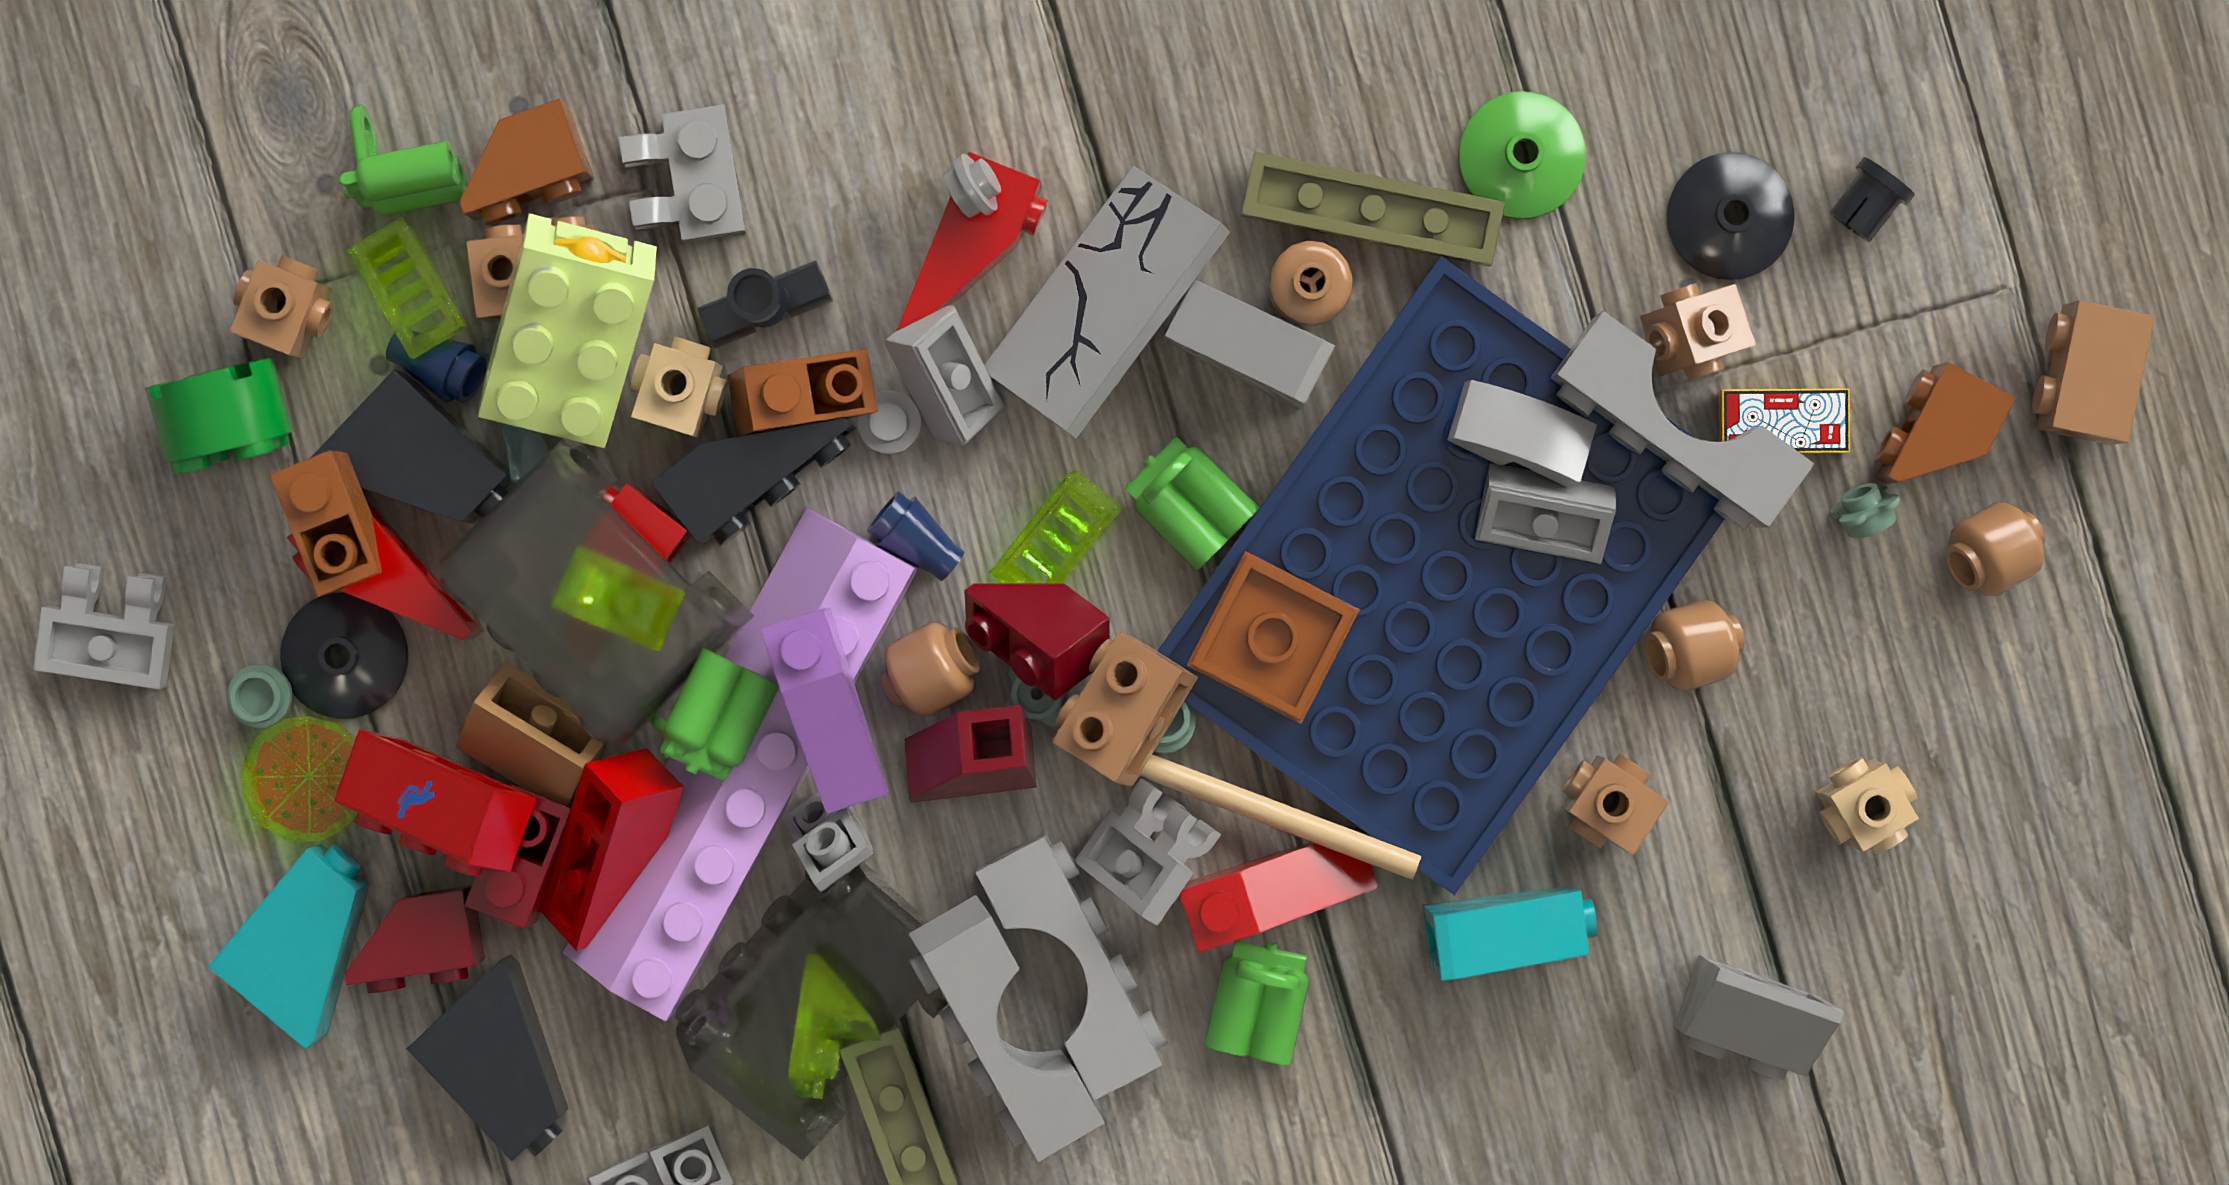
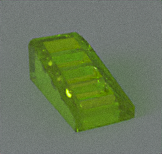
M403 217L398 218L347 249L411 359H415L468 327L413 226ZM404 250L407 251L410 258L387 272L381 273L379 265ZM415 270L419 271L422 276L421 278L392 294L389 288L390 285ZM427 289L430 290L433 298L403 314L399 306ZM441 309L446 319L415 337L410 326Z
M1073 470L1063 478L989 573L1001 583H1039L1015 564L1016 560L1022 555L1049 577L1046 583H1064L1120 515L1123 508L1081 472ZM1070 497L1096 519L1094 523L1091 524L1065 501ZM1053 516L1057 517L1081 537L1076 545L1049 523ZM1036 536L1065 558L1060 565L1031 543Z

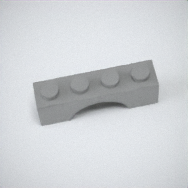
M1602 311L1595 315L1550 377V379L1562 386L1556 395L1568 406L1586 417L1595 410L1614 424L1609 434L1631 451L1641 455L1644 449L1647 448L1667 462L1661 471L1682 488L1693 493L1697 486H1700L1719 501L1713 509L1733 525L1742 530H1746L1750 523L1756 528L1769 527L1815 463L1763 426L1750 428L1741 435L1723 442L1696 439L1677 429L1662 413L1654 396L1652 367L1656 348L1606 312Z
M1043 833L978 867L975 873L1005 930L1027 928L1051 934L1065 943L1081 963L1087 981V1000L1080 1018L1065 1036L1064 1044L1093 1100L1095 1101L1163 1066L1162 1056L1158 1049L1168 1044L1151 1010L1140 1015L1130 997L1129 992L1138 988V985L1122 954L1120 953L1110 958L1099 936L1108 932L1109 929L1093 898L1090 897L1081 902L1070 879L1079 875V871L1064 842L1061 840L1052 845L1046 833Z
M977 895L909 933L919 952V955L910 959L909 962L927 994L940 989L949 1006L938 1012L956 1045L959 1046L969 1041L978 1058L967 1065L986 1098L995 1092L999 1094L1006 1109L996 1114V1117L1014 1148L1026 1142L1037 1162H1040L1105 1124L1079 1075L1061 1049L1044 1052L1025 1051L1015 1048L999 1038L996 1018L999 1001L1006 986L1020 968L992 917Z

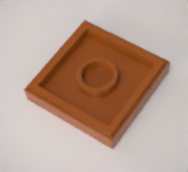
M1244 551L1186 665L1302 724L1360 609Z

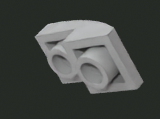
M1469 380L1464 383L1447 440L1500 466L1514 461L1568 487L1581 482L1597 424L1536 398L1491 384Z
M819 792L782 817L795 841L792 846L820 892L874 854L870 840L853 807H846L826 814Z
M708 1125L645 1150L587 1177L590 1185L734 1184Z

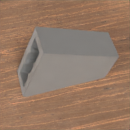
M1196 279L1163 322V324L1169 326L1164 336V341L1297 410L1306 403L1335 345Z

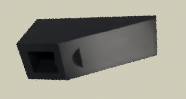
M841 418L702 443L651 483L698 544H707L712 539H715L719 546H722L750 525L745 514L765 499L768 505L773 507L796 490L801 483L795 475L815 460L823 468L851 446L845 436L856 428L850 420Z

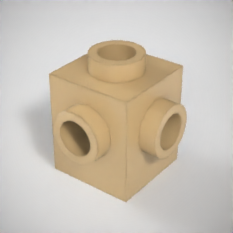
M674 336L671 348L654 343L650 356L641 354L636 363L630 385V390L638 392L631 417L701 439L708 414L718 416L728 387V380L720 378L723 366L708 360L711 348ZM681 375H685L687 380L685 390L679 395H674L672 390L674 380Z
M1862 757L1856 758L1833 771L1828 776L1831 783L1816 791L1825 809L1819 812L1820 817L1833 839L1839 845L1846 842L1849 847L1863 852L1871 848L1874 854H1878L1894 847L1907 838L1908 834L1905 827L1919 819L1910 804L1918 799L1912 784L1898 766L1890 770L1887 763L1875 760L1865 762ZM1877 795L1885 810L1869 818L1865 813V804L1869 798Z

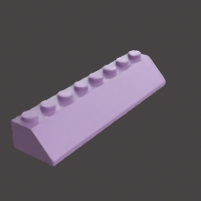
M806 508L725 658L778 683L760 628L823 608H830L854 684H856L919 568L882 550L875 544L817 512ZM780 688L743 762L737 767H732L725 781L718 780L699 770L696 775L684 769L685 764L669 758L665 767L684 788L668 837L589 945L584 949L575 951L568 943L563 951L568 958L609 991L664 1021H667L677 1011L809 770Z

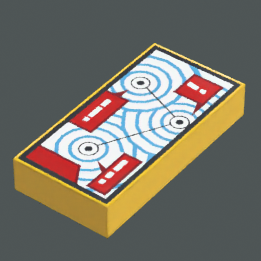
M1850 388L1732 389L1718 391L1719 442L1731 440L1750 428L1763 426L1799 453L1850 452Z

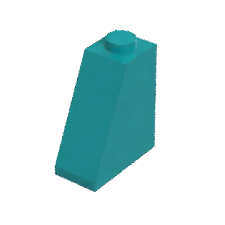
M322 844L307 848L208 965L213 972L305 1049L319 1043L329 1032L370 886L369 883L358 875L362 870L358 861L336 845H331L329 849Z
M1573 885L1422 904L1430 967L1441 981L1589 955L1587 938L1597 937V921L1592 899L1582 900L1581 890Z

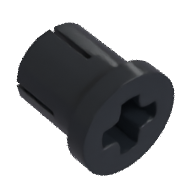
M1863 157L1855 167L1860 173L1829 213L1849 230L1853 228L1852 232L1870 242L1900 203L1907 206L1915 194L1889 171L1869 158Z

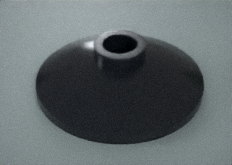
M1720 153L1695 163L1677 181L1670 195L1667 207L1668 232L1678 254L1698 272L1716 279H1744L1767 269L1786 249L1794 228V204L1791 193L1782 177L1764 161L1743 153ZM1735 202L1744 208L1746 216L1741 225H1731L1726 221L1724 208L1728 203Z
M345 592L331 593L312 600L303 606L292 618L285 630L281 643V668L291 685L292 693L307 708L330 718H357L380 709L392 699L400 688L408 666L407 640L399 621L390 610ZM336 644L344 645L350 654L349 661L343 668L333 666L329 660V652Z

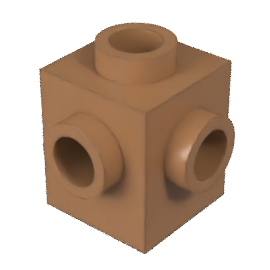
M281 255L277 267L257 260L254 270H246L236 287L233 303L239 308L229 332L287 355L305 359L313 336L320 338L330 322L333 303L327 300L332 288L314 282L318 269ZM286 298L285 306L281 310L282 302Z
M1697 283L1660 295L1663 307L1640 316L1645 332V341L1656 348L1654 362L1659 377L1682 369L1685 370L1688 381L1725 369L1722 356L1756 345L1736 284L1705 294H1700Z
M1619 753L1613 763L1598 755L1591 765L1582 760L1562 788V792L1569 797L1561 808L1575 817L1569 828L1599 849L1602 848L1608 839L1622 850L1634 855L1670 802L1645 785L1651 774ZM1614 791L1616 803L1612 809L1605 811L1603 807L1604 798L1608 793Z

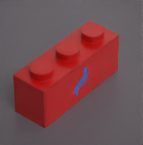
M359 729L333 802L356 812L357 815L354 823L388 835H391L392 830L401 833L398 841L400 845L428 855H435L438 850L446 854L443 862L445 866L461 873L480 877L484 867L511 871L536 798L403 738Z

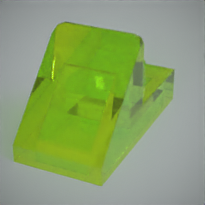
M577 545L551 606L659 652L685 591Z
M807 954L788 1080L797 1097L822 1099L825 1078L834 1079L838 1068L839 1043L838 1040H831V1038L880 1041L881 1036L873 1019L821 956Z

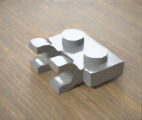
M724 104L661 114L664 133L637 134L618 137L622 163L625 164L626 169L669 162L674 196L650 197L629 201L632 224L636 232L679 224L683 243L746 233Z
M77 563L75 567L64 566L61 607L51 605L41 607L33 670L153 689L167 687L175 624L156 622L157 613L164 599L167 576L143 572L138 573V576H127L125 612L123 617L93 612L94 604L99 597L102 586L103 566Z
M1140 778L1129 797V804L1121 816L1110 809L1074 862L1141 917L1158 926L1194 873L1184 865L1186 860L1206 854L1215 845L1221 834L1201 819L1197 821L1193 815L1186 811L1187 808L1166 793L1161 797L1162 792L1143 778ZM1154 831H1162L1156 841L1150 838Z

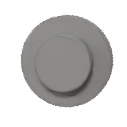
M966 154L955 158L953 162L954 167L944 173V181L957 206L970 218L980 212L989 215L996 211L998 205L995 195L1001 192V186L991 167L985 160L979 159L974 162Z
M892 390L875 393L878 412L858 417L857 426L859 434L865 444L876 452L882 454L901 453L911 447L920 434L921 415L919 409L903 393Z

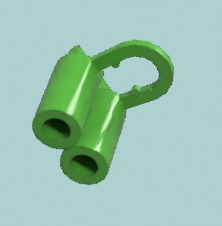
M360 104L351 109L349 120L356 159V170L345 172L340 176L339 183L344 186L343 191L345 192L343 194L346 199L353 198L363 209L372 207L381 216L460 201L467 187V180L459 156H454L448 140L378 154L373 125L366 107Z
M1177 437L1155 458L1150 455L1148 460L1142 463L1145 468L1131 482L1129 481L1125 487V490L1136 499V511L1197 571L1260 508L1201 449L1194 446L1187 447Z
M702 648L668 719L654 714L651 720V726L666 736L660 753L666 758L670 757L685 764L684 769L696 775L699 770L718 780L725 781L732 767H737L743 762L779 690L778 683Z
M1242 939L1236 940L1232 956L1227 957L1221 966L1204 1046L1228 1054L1248 1055L1269 1063L1291 1065L1309 986L1308 975L1304 972L1307 955L1279 950L1276 943L1266 942L1265 946L1244 942Z

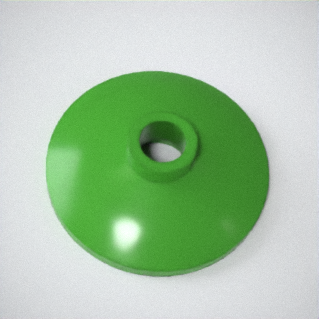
M1511 92L1488 101L1471 117L1460 139L1458 153L1459 168L1463 181L1472 195L1505 202L1504 217L1513 219L1540 217L1561 206L1579 185L1586 162L1584 137L1574 117L1557 101L1539 93ZM1527 141L1535 147L1536 158L1532 163L1522 164L1515 159L1513 148L1516 143Z

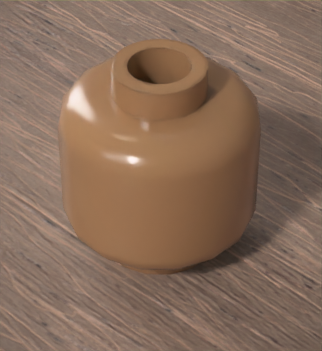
M1304 241L1291 245L1278 256L1269 273L1268 292L1273 307L1282 318L1297 326L1315 327L1330 322L1344 309L1351 296L1353 277L1348 262L1337 249L1324 242ZM1306 270L1317 271L1312 277L1301 275ZM1323 276L1324 286L1318 292L1316 282ZM1300 282L1309 285L1310 293L1301 287Z
M2006 502L1992 503L1964 519L1951 530L1949 547L1945 555L1946 562L1951 574L1963 588L1968 591H1977L1986 596H1998L2032 577L2042 568L2045 532L2039 520L2030 512H2022L2019 508Z
M1699 600L1664 611L1658 615L1652 623L1650 633L1645 636L1644 652L1651 672L1659 681L1667 682L1672 688L1680 691H1690L1725 680L1734 674L1739 662V651L1744 649L1745 638L1743 629L1735 616L1727 615L1718 604L1712 601Z
M931 622L894 641L888 647L885 653L886 672L881 674V682L888 698L897 707L905 705L917 715L931 716L964 699L972 692L975 685V674L980 670V662L972 643L963 631L956 627L949 629L944 624Z

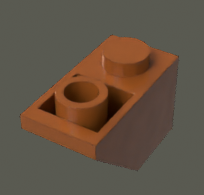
M559 98L499 119L459 201L463 214L473 220L483 218L485 225H494L521 215L520 205L544 197L546 204H554L581 194L580 184L595 178L570 107Z
M867 349L744 366L727 375L737 437L841 418L849 419L878 412Z
M1949 362L1933 366L1930 372L1923 369L1913 381L1906 395L1905 404L1912 408L1901 429L1893 426L1887 432L1877 450L1875 460L1882 463L1875 479L1885 484L1902 482L1987 455L2016 397Z
M329 450L269 474L318 597L382 573L371 511L348 453Z

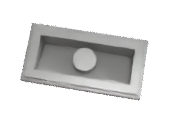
M948 305L894 332L884 341L894 364L934 438L964 446L1005 408L954 306Z
M1490 464L1475 540L1601 564L1616 512L1615 489L1609 485L1583 480L1578 484L1566 487L1535 471Z

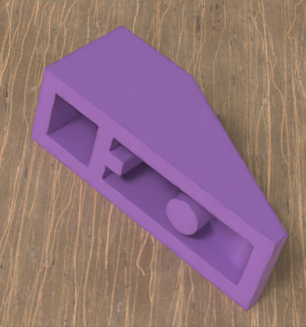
M823 608L760 628L780 692L826 814L889 794L831 609Z

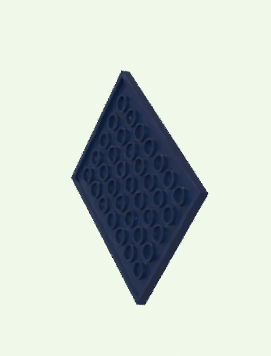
M1441 256L1157 651L1198 676L1184 702L1375 839L1422 856L1417 869L1455 896L1725 518L1713 509L1719 500L1703 488L1697 486L1692 493L1668 478L1661 471L1667 462L1645 448L1641 455L1613 438L1609 431L1614 424L1595 410L1586 417L1563 402L1556 395L1562 386L1550 379V377L1571 349ZM1474 380L1515 391L1557 406L1597 424L1581 480L1609 485L1615 489L1616 512L1601 564L1475 540L1489 465L1496 463L1447 440L1465 382ZM1669 420V421L1671 422V424L1674 425L1677 429H1679V430L1682 431L1683 433H1685V434H1687V435L1693 437L1692 435H1690L1689 433H1687L1685 430H1683L1681 427H1679L1678 425H1676L1674 422H1672L1671 420ZM1514 461L1504 464L1505 466L1531 470ZM1244 551L1360 609L1302 724L1186 665Z

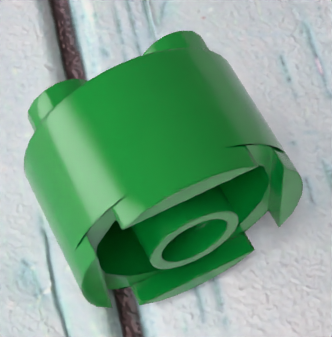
M273 356L191 375L182 380L168 381L145 387L165 463H171L174 475L212 466L213 463L230 459L229 449H233L236 460L269 453L276 448L290 445L288 433L293 432Z

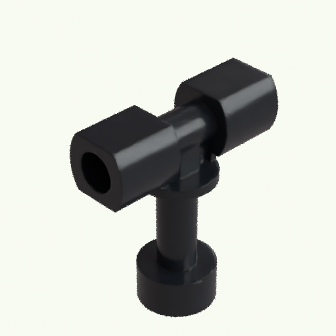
M817 260L779 274L775 278L762 269H744L731 279L727 288V296L698 307V312L709 340L716 349L757 332L756 327L767 328L776 325L783 319L787 311L791 318L830 303L833 301L821 268Z

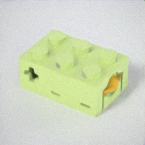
M529 213L484 378L478 417L605 448L653 286L657 247L634 241L633 246H629L628 239L561 221H558L557 226H552V219Z

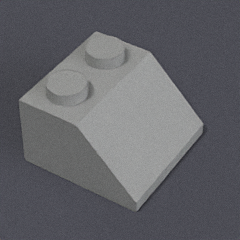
M1699 955L1674 1027L1684 1035L1690 1036L1687 1047L1721 1060L1724 1059L1728 1049L1750 1057L1747 1068L1784 1081L1787 1070L1805 1077L1807 1076L1838 1028L1844 1011L1819 996Z

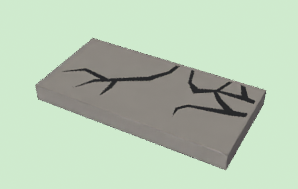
M1133 166L984 366L989 376L1076 439L1218 250L1230 231L1221 222Z

